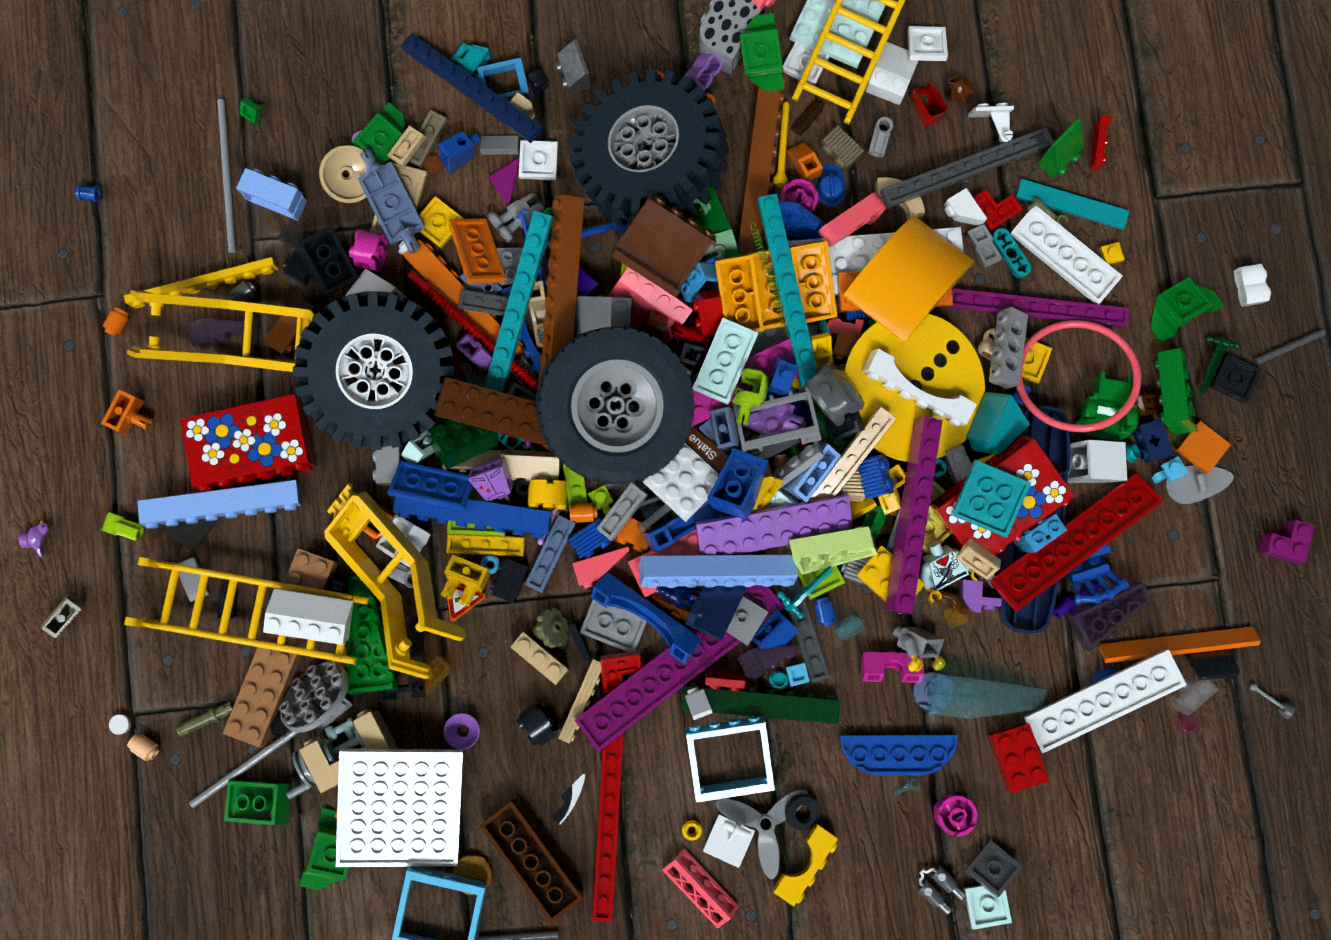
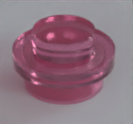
M1186 714L1179 718L1178 727L1184 734H1193L1198 729V721L1194 716Z

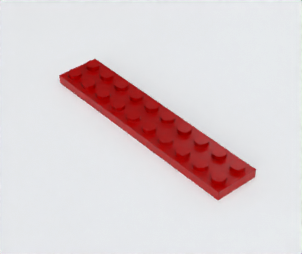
M1135 473L1127 481L1120 484L1065 525L1066 532L1036 553H1027L991 579L990 584L1017 612L1160 506L1164 500L1138 473Z

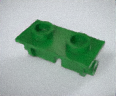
M880 506L867 512L862 523L864 527L869 526L874 543L887 517Z

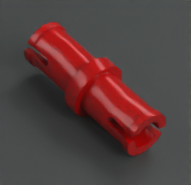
M675 323L673 327L676 329H671L672 335L684 338L686 342H695L704 347L708 345L705 341L710 342V335L702 336L695 328H687Z

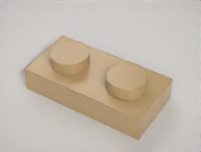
M408 126L387 156L404 168L426 137L411 126Z

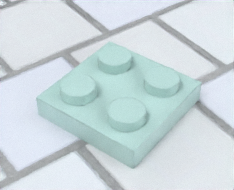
M982 885L964 888L971 929L1012 923L1006 889L997 899Z

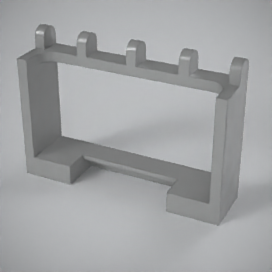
M805 386V392L793 395L791 389L789 396L774 399L773 394H770L769 401H764L758 409L751 408V412L795 401L808 400L814 426L745 441L742 422L741 424L737 423L743 452L754 456L764 454L763 447L798 438H801L802 445L821 440L811 393L807 386ZM733 403L735 417L737 420L739 408L738 405Z

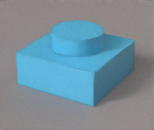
M805 663L785 667L790 687L810 682Z

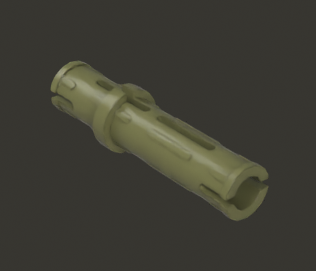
M229 701L219 707H212L206 713L176 725L178 735L182 737L210 723L219 722L222 718L231 714L234 703Z

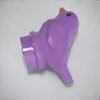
M41 520L39 525L31 527L29 531L25 530L19 533L18 539L21 548L33 547L39 557H43L42 545L46 534L50 530L49 524Z

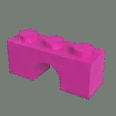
M869 650L863 652L861 659L862 682H882L885 674L884 670L894 668L899 671L901 682L921 683L924 677V667L918 672H911L908 669V664L912 659L908 657L907 652H877Z

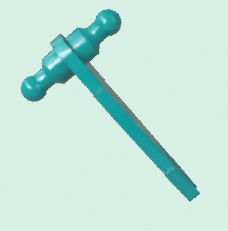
M829 566L822 571L821 574L801 589L792 599L786 597L784 592L779 591L777 597L782 600V604L785 606L784 609L795 613L798 619H802L804 613L799 610L798 605L833 572L832 567Z

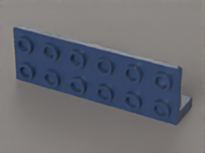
M758 550L737 555H763L764 551ZM744 585L733 587L704 586L685 624L722 641L747 587Z

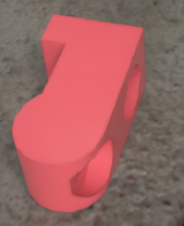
M834 318L827 324L831 337L834 339L839 331L858 335V340L866 327L864 320L856 319L855 324Z

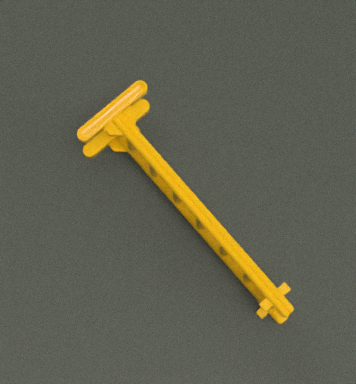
M836 0L792 99L798 101L804 89L848 109L843 122L849 125L905 0H898V2L895 0H876L894 9L886 27L841 7L843 0ZM836 15H842L882 33L883 35L876 51L873 52L829 32ZM825 39L872 59L864 77L819 58L818 55ZM814 64L860 84L853 102H849L807 83L806 81Z
M139 557L137 565L171 570L160 622L158 619L126 617L124 625L154 628L356 665V657L343 655L345 643L343 645L337 644L334 654L314 650L315 640L308 639L306 648L285 645L286 636L278 635L277 643L256 640L267 587L353 600V604L368 605L369 598ZM180 571L201 575L189 627L168 624ZM209 577L230 580L218 633L197 629ZM238 582L259 585L248 638L227 634Z

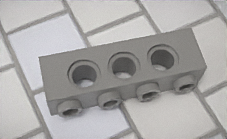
M1013 307L998 311L989 382L1004 389L1020 384L1028 314Z

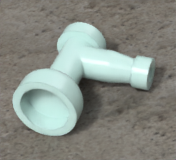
M350 717L346 722L335 728L333 726L326 727L325 732L331 742L335 741L338 738V734L345 732L349 740L354 738L353 719Z

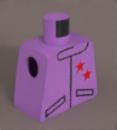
M504 457L471 468L468 480L485 501L497 498L499 504L503 505L510 501L508 494L511 493L513 481Z

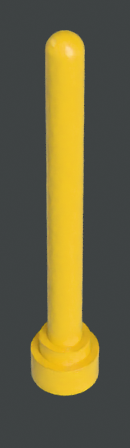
M787 101L782 104L777 173L773 177V187L783 188L788 184V178L785 174L790 104Z

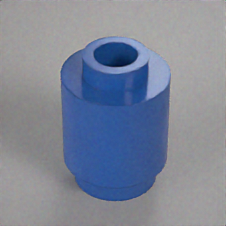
M829 597L815 600L814 610L818 624H823V627L835 624L834 620L837 619L833 602L830 601Z

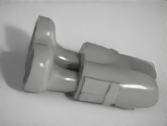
M530 193L508 205L507 212L502 215H497L495 212L487 214L494 228L499 231V234L507 243L512 240V235L517 228L523 229L521 219H516V215L520 211L528 209V213L525 216L529 224L533 211L541 213L545 207L542 202L536 203L531 208L529 207L537 199L534 193ZM512 218L515 219V221H513L509 225L504 226Z

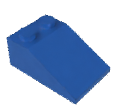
M733 448L707 497L712 508L747 521L756 504L769 463L768 460Z

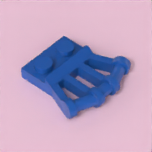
M1101 555L1087 559L1067 574L1074 587L1075 604H1098L1104 599L1111 600L1121 590H1126L1129 587L1128 582L1124 578H1119L1110 570L1109 565L1106 564ZM1103 577L1109 579L1115 586L1110 588ZM1096 580L1103 592H1096L1091 581ZM1083 584L1089 595H1080L1079 585Z

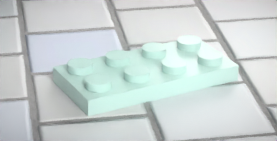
M722 318L694 383L693 390L728 405L758 332Z

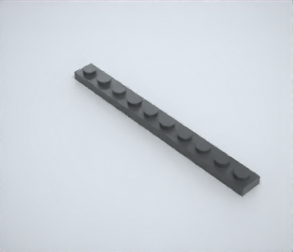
M1047 127L886 187L880 193L889 209L1051 147L1054 141Z

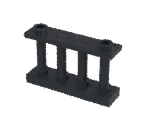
M406 617L407 638L412 642L409 648L410 659L425 663L424 631L419 632L415 628V625L418 623V617ZM394 670L395 678H396V673H402V672H399V671H395V670ZM408 674V684L397 685L398 689L377 691V701L397 700V693L409 692V698L426 697L425 679Z

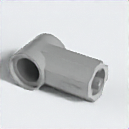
M888 117L880 118L874 127V133L868 150L871 156L884 157L893 128V122ZM879 125H885L888 130L882 131Z
M399 563L388 577L405 584L407 587L413 588L411 569Z

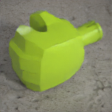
M751 368L742 371L741 382L752 387L753 390L746 391L736 387L733 392L735 397L732 402L740 406L736 422L741 424L744 416L743 425L749 424L751 408H760L766 399L768 391V376L761 370Z

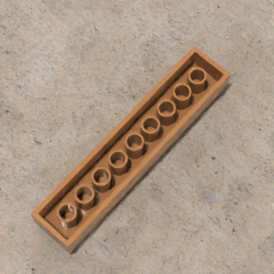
M298 548L284 583L326 590L330 586V578H334L339 563ZM264 632L261 640L277 643L278 635ZM286 636L285 645L305 648L308 639ZM257 647L223 734L259 748L266 746L271 735L270 726L289 690L302 655Z

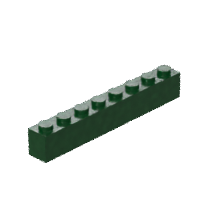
M688 682L687 686H683L681 710L690 711L685 695H688V690L698 687L699 690L704 689L713 713L742 716L753 715L754 717L763 716L764 718L839 725L840 700H835L836 696L824 695V699L816 698V694L804 693V697L796 696L797 692L785 691V695L777 694V690L767 689L765 693H758L756 688H746V691H731L728 687L726 689H711L708 687L709 685H707V688L699 687V683Z

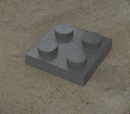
M990 840L965 872L998 899L1023 866Z

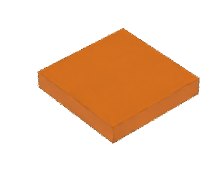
M1199 421L1197 423L1198 431L1189 433L1176 451L1207 475L1231 444L1202 421Z

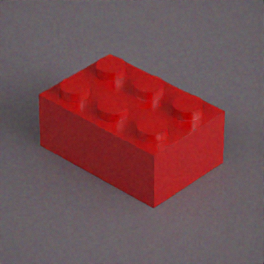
M1022 722L987 734L1007 792L1015 793L1049 781L1030 723Z

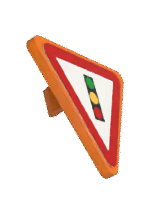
M458 585L453 598L448 599L447 596L450 621L455 622L485 599V594L476 592L470 607L465 606V603L462 605L458 602L465 587Z

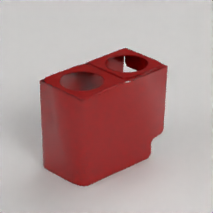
M932 83L929 84L928 88L913 89L910 99L925 128L941 121L947 111V106L940 92L933 87ZM920 94H923L928 98V104L926 106L919 96ZM928 110L934 111L936 115L931 116Z

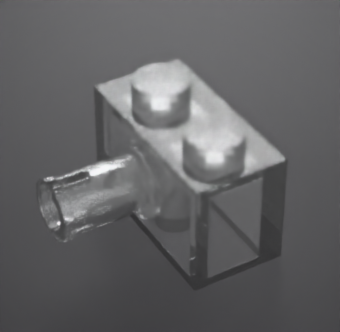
M1180 671L1186 686L1180 688V691L1168 701L1182 716H1190L1214 695L1218 689L1210 680L1199 681L1198 676L1189 681Z

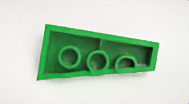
M1181 348L1157 352L1158 359L1155 360V365L1160 374V377H1157V383L1162 392L1159 395V402L1163 406L1164 411L1161 413L1162 423L1166 424L1174 435L1197 432V424H1194L1191 417L1195 415V410L1191 400H1189V397L1192 396L1190 384L1186 382L1189 379L1186 355Z

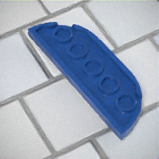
M839 735V741L842 751L850 763L865 773L872 775H927L940 770L952 758L956 750L958 735Z

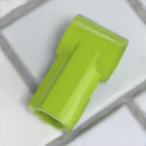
M108 512L101 530L116 536L120 535L134 541H139L143 536L144 526L126 520L125 517Z

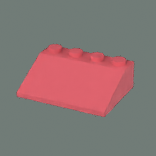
M629 267L607 296L633 298V329H640L651 310L669 318L666 332L661 339L666 345L674 336L671 334V329H676L673 325L677 323L682 326L693 311V305L685 302L679 295L677 297L672 296Z

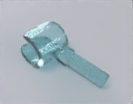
M909 778L906 785L893 793L897 796L910 789L918 790L921 785L913 787L912 782L917 778Z

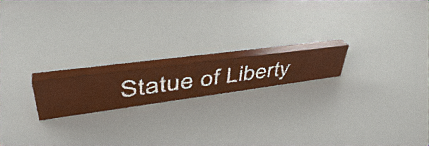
M627 383L620 387L622 394H627L630 390ZM632 401L631 403L638 408L637 402ZM690 427L691 430L685 443L720 474L729 456L694 427Z

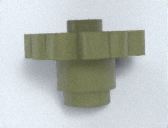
M555 608L541 611L537 616L538 623L533 628L535 638L542 640L544 645L550 648L564 645L568 640L566 632L569 631L566 618L562 617L561 611Z

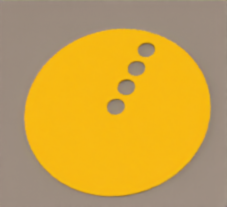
M931 314L926 317L905 343L878 322L861 335L853 346L844 371L865 402L863 409L859 411L863 425L866 424L879 406L896 418L874 446V449L890 458L908 462L914 420L916 418L927 416L943 420L937 459L945 456L946 451L959 447L967 439L966 435L985 394L983 369L970 341L951 323ZM950 340H955L959 344V350L956 354H950L947 351L946 345ZM880 349L895 358L894 363L900 373L909 382L912 380L919 381L921 390L930 395L946 399L962 395L976 403L977 405L968 424L959 427L953 426L948 423V419L933 415L932 410L917 406L915 404L916 401L901 397L899 395L900 392L889 390L883 386L882 382L867 378V374L862 372V369L871 351ZM938 353L945 355L947 359L946 365L941 368L934 364V357ZM924 367H930L934 371V377L930 381L924 380L921 376V371Z

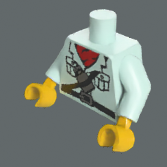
M939 541L929 544L931 553L923 557L924 564L920 574L921 581L925 583L924 588L929 592V602H934L932 594H935L940 601L942 596L938 590L969 575L968 571L971 572L972 580L978 581L974 577L975 571L956 559V555L960 550L957 548L951 549L948 545L941 547Z

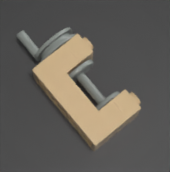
M372 709L357 714L358 718L353 721L356 737L337 747H334L327 738L320 740L318 737L303 744L304 748L293 752L294 766L304 783L286 792L288 799H292L314 787L315 784L320 793L337 786L340 749H350L359 743L363 747L361 749H398L379 710L372 711Z

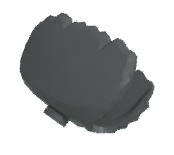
M826 363L819 373L812 378L806 379V385L813 399L836 426L844 423L845 414L855 413L863 409L865 402L862 396L846 376V373L834 363Z

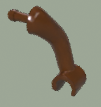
M938 590L942 598L948 599L954 604L959 614L965 615L968 613L969 607L956 594ZM932 594L933 600L938 601L937 596Z

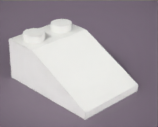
M886 42L866 92L900 105L918 60H909V50Z

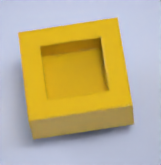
M1119 242L1099 248L1102 259L1109 265L1125 260Z

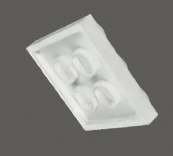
M685 443L682 449L678 451L677 456L666 467L661 468L659 472L646 478L643 483L687 522L708 501L707 497L719 474Z

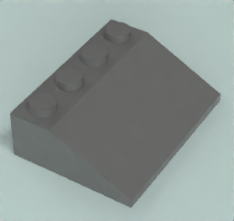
M577 296L573 338L593 329L605 327L632 328L633 298Z

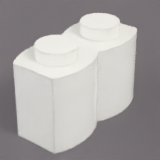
M1262 264L1239 267L1234 270L1238 298L1242 307L1262 304L1270 300L1271 290L1266 284L1267 272Z

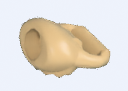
M996 328L987 330L978 345L979 354L989 361H992L994 340L989 338V335L994 336Z

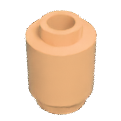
M135 734L127 744L130 751L144 761L153 760L159 752V745L143 734Z

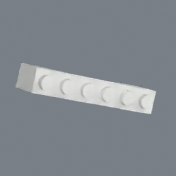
M880 349L871 351L862 369V372L867 374V378L873 381L878 380L883 383L885 388L900 392L899 395L901 397L916 401L915 404L917 406L932 410L933 415L948 419V423L953 426L959 427L968 424L977 405L976 403L962 395L953 396L952 399L930 395L915 387L900 373L894 363L895 358Z

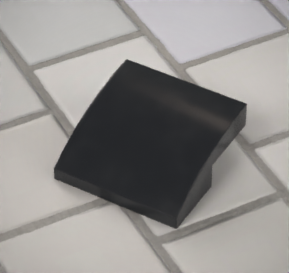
M1228 649L1186 654L1190 666L1195 668L1199 681L1236 677L1240 674L1236 661Z

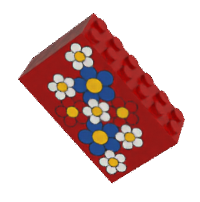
M293 394L180 419L192 487L200 491H216L222 487H225V489L236 488V484L241 483L251 485L256 483L255 480L263 479V481L273 480L274 476L277 475L287 477L293 475V472L296 471L301 473L312 471V468L317 467L308 415L303 409L305 404L302 399Z
M1022 435L1000 455H995L985 462L989 466L1031 483L1007 538L951 515L967 476L933 500L929 506L960 549L969 539H972L994 555L1003 552L1009 543L1021 539L1020 536L1024 532L1039 525L1038 522L1049 518L1055 513L1056 509L1068 505L1074 494L1035 439Z

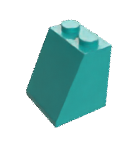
M986 392L966 437L973 450L1000 455L1030 424L1012 395Z

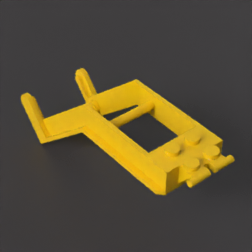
M131 290L130 295L135 296L136 300L149 302L151 315L161 316V309L164 307V304L245 311L242 355L161 349V346H159L160 337L149 336L147 348L132 345V349H127V354L134 358L224 363L293 372L296 356H294V362L250 356L253 312L297 317L295 349L300 343L303 330L310 324L316 314L309 309L222 299L154 294L147 291Z
M348 483L339 494V498H336L327 510L329 514L334 513L331 524L324 531L325 539L381 603L389 669L428 679L433 673L431 667L425 663L410 659L409 648L412 642L407 638L402 597L387 579L402 559L410 565L418 614V623L415 625L416 630L419 632L428 631L457 641H462L466 637V632L459 625L437 618L428 561L366 491L362 493L353 492L351 490L353 485ZM370 521L398 552L382 572L355 542L356 538Z

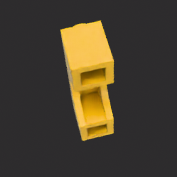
M819 824L812 828L805 839L811 851L808 865L798 873H783L772 889L776 895L793 907L796 903L799 904L805 896L804 890L807 886L811 887L816 879L814 875L818 869L822 870L827 862L825 858L829 852L833 853L838 846V838Z

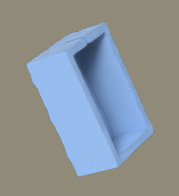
M245 168L236 187L247 201L297 221L307 203L303 193L298 190L296 185L289 182L284 184L279 178L272 175L270 177L264 176L263 172L254 168L253 170Z

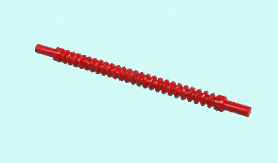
M414 271L408 274V277L421 288V291L425 295L428 294V298L432 297V301H436V305L440 304V308H444V312H448V316L452 315V319H456V323L460 322V326H464V330L468 329V333H472V337H476L477 341L480 340V344H484V348L488 347V351H492L493 355L496 342L493 343V339H489V335H484L485 332H481V328H476L477 325H473V321H469V317H464L465 314H461V310H456L457 307H453V303H448L449 300H445V296H440L441 292H437L436 288L433 289L432 284L426 283ZM513 360L511 366L512 373L516 372V376H520V380H525L524 383H528V387L531 390L535 389L537 391L539 380L533 378V374L529 375V371H525V367L521 368V364H517V360Z

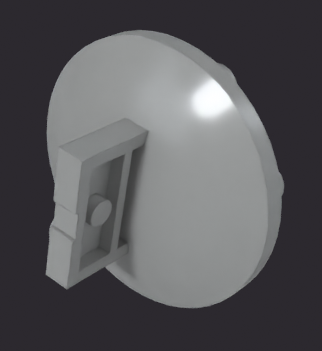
M333 662L309 666L305 673L291 682V687L286 693L279 710L281 711L280 715L283 724L293 732H306L316 727L324 730L334 719L342 715L353 705L351 700L346 697L349 686L348 672L340 664Z

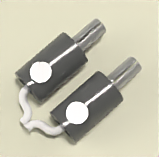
M941 865L928 870L922 869L920 872L921 878L919 879L920 886L917 888V891L934 908L939 906L946 914H949L951 909L943 902L945 897L928 880L923 882L922 880L924 879V873L933 871L930 876L947 893L953 892L962 900L963 898L960 895L965 897V894L957 888L958 882Z

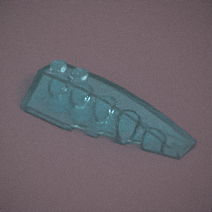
M933 674L931 675L928 714L971 719L1035 711L1046 706L1047 690Z

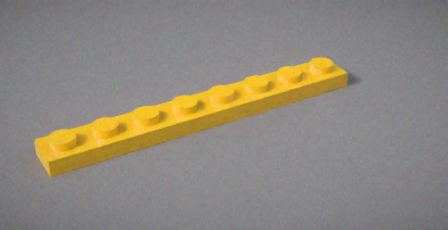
M270 257L144 291L182 296V294L186 293L195 294L200 292L201 289H215L220 284H234L237 280L243 278L253 279L255 275L272 274L274 270L279 268L278 263ZM130 294L124 295L125 303L133 308H142L145 304L149 303L136 300L135 296Z

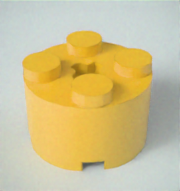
M530 480L528 486V508L539 509L540 506V510L551 511V508L554 507L555 510H566L567 482L559 480Z

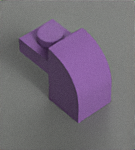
M959 581V598L969 607V611L981 613L982 606L984 610H995V607H1001L1002 599L982 597L983 581Z

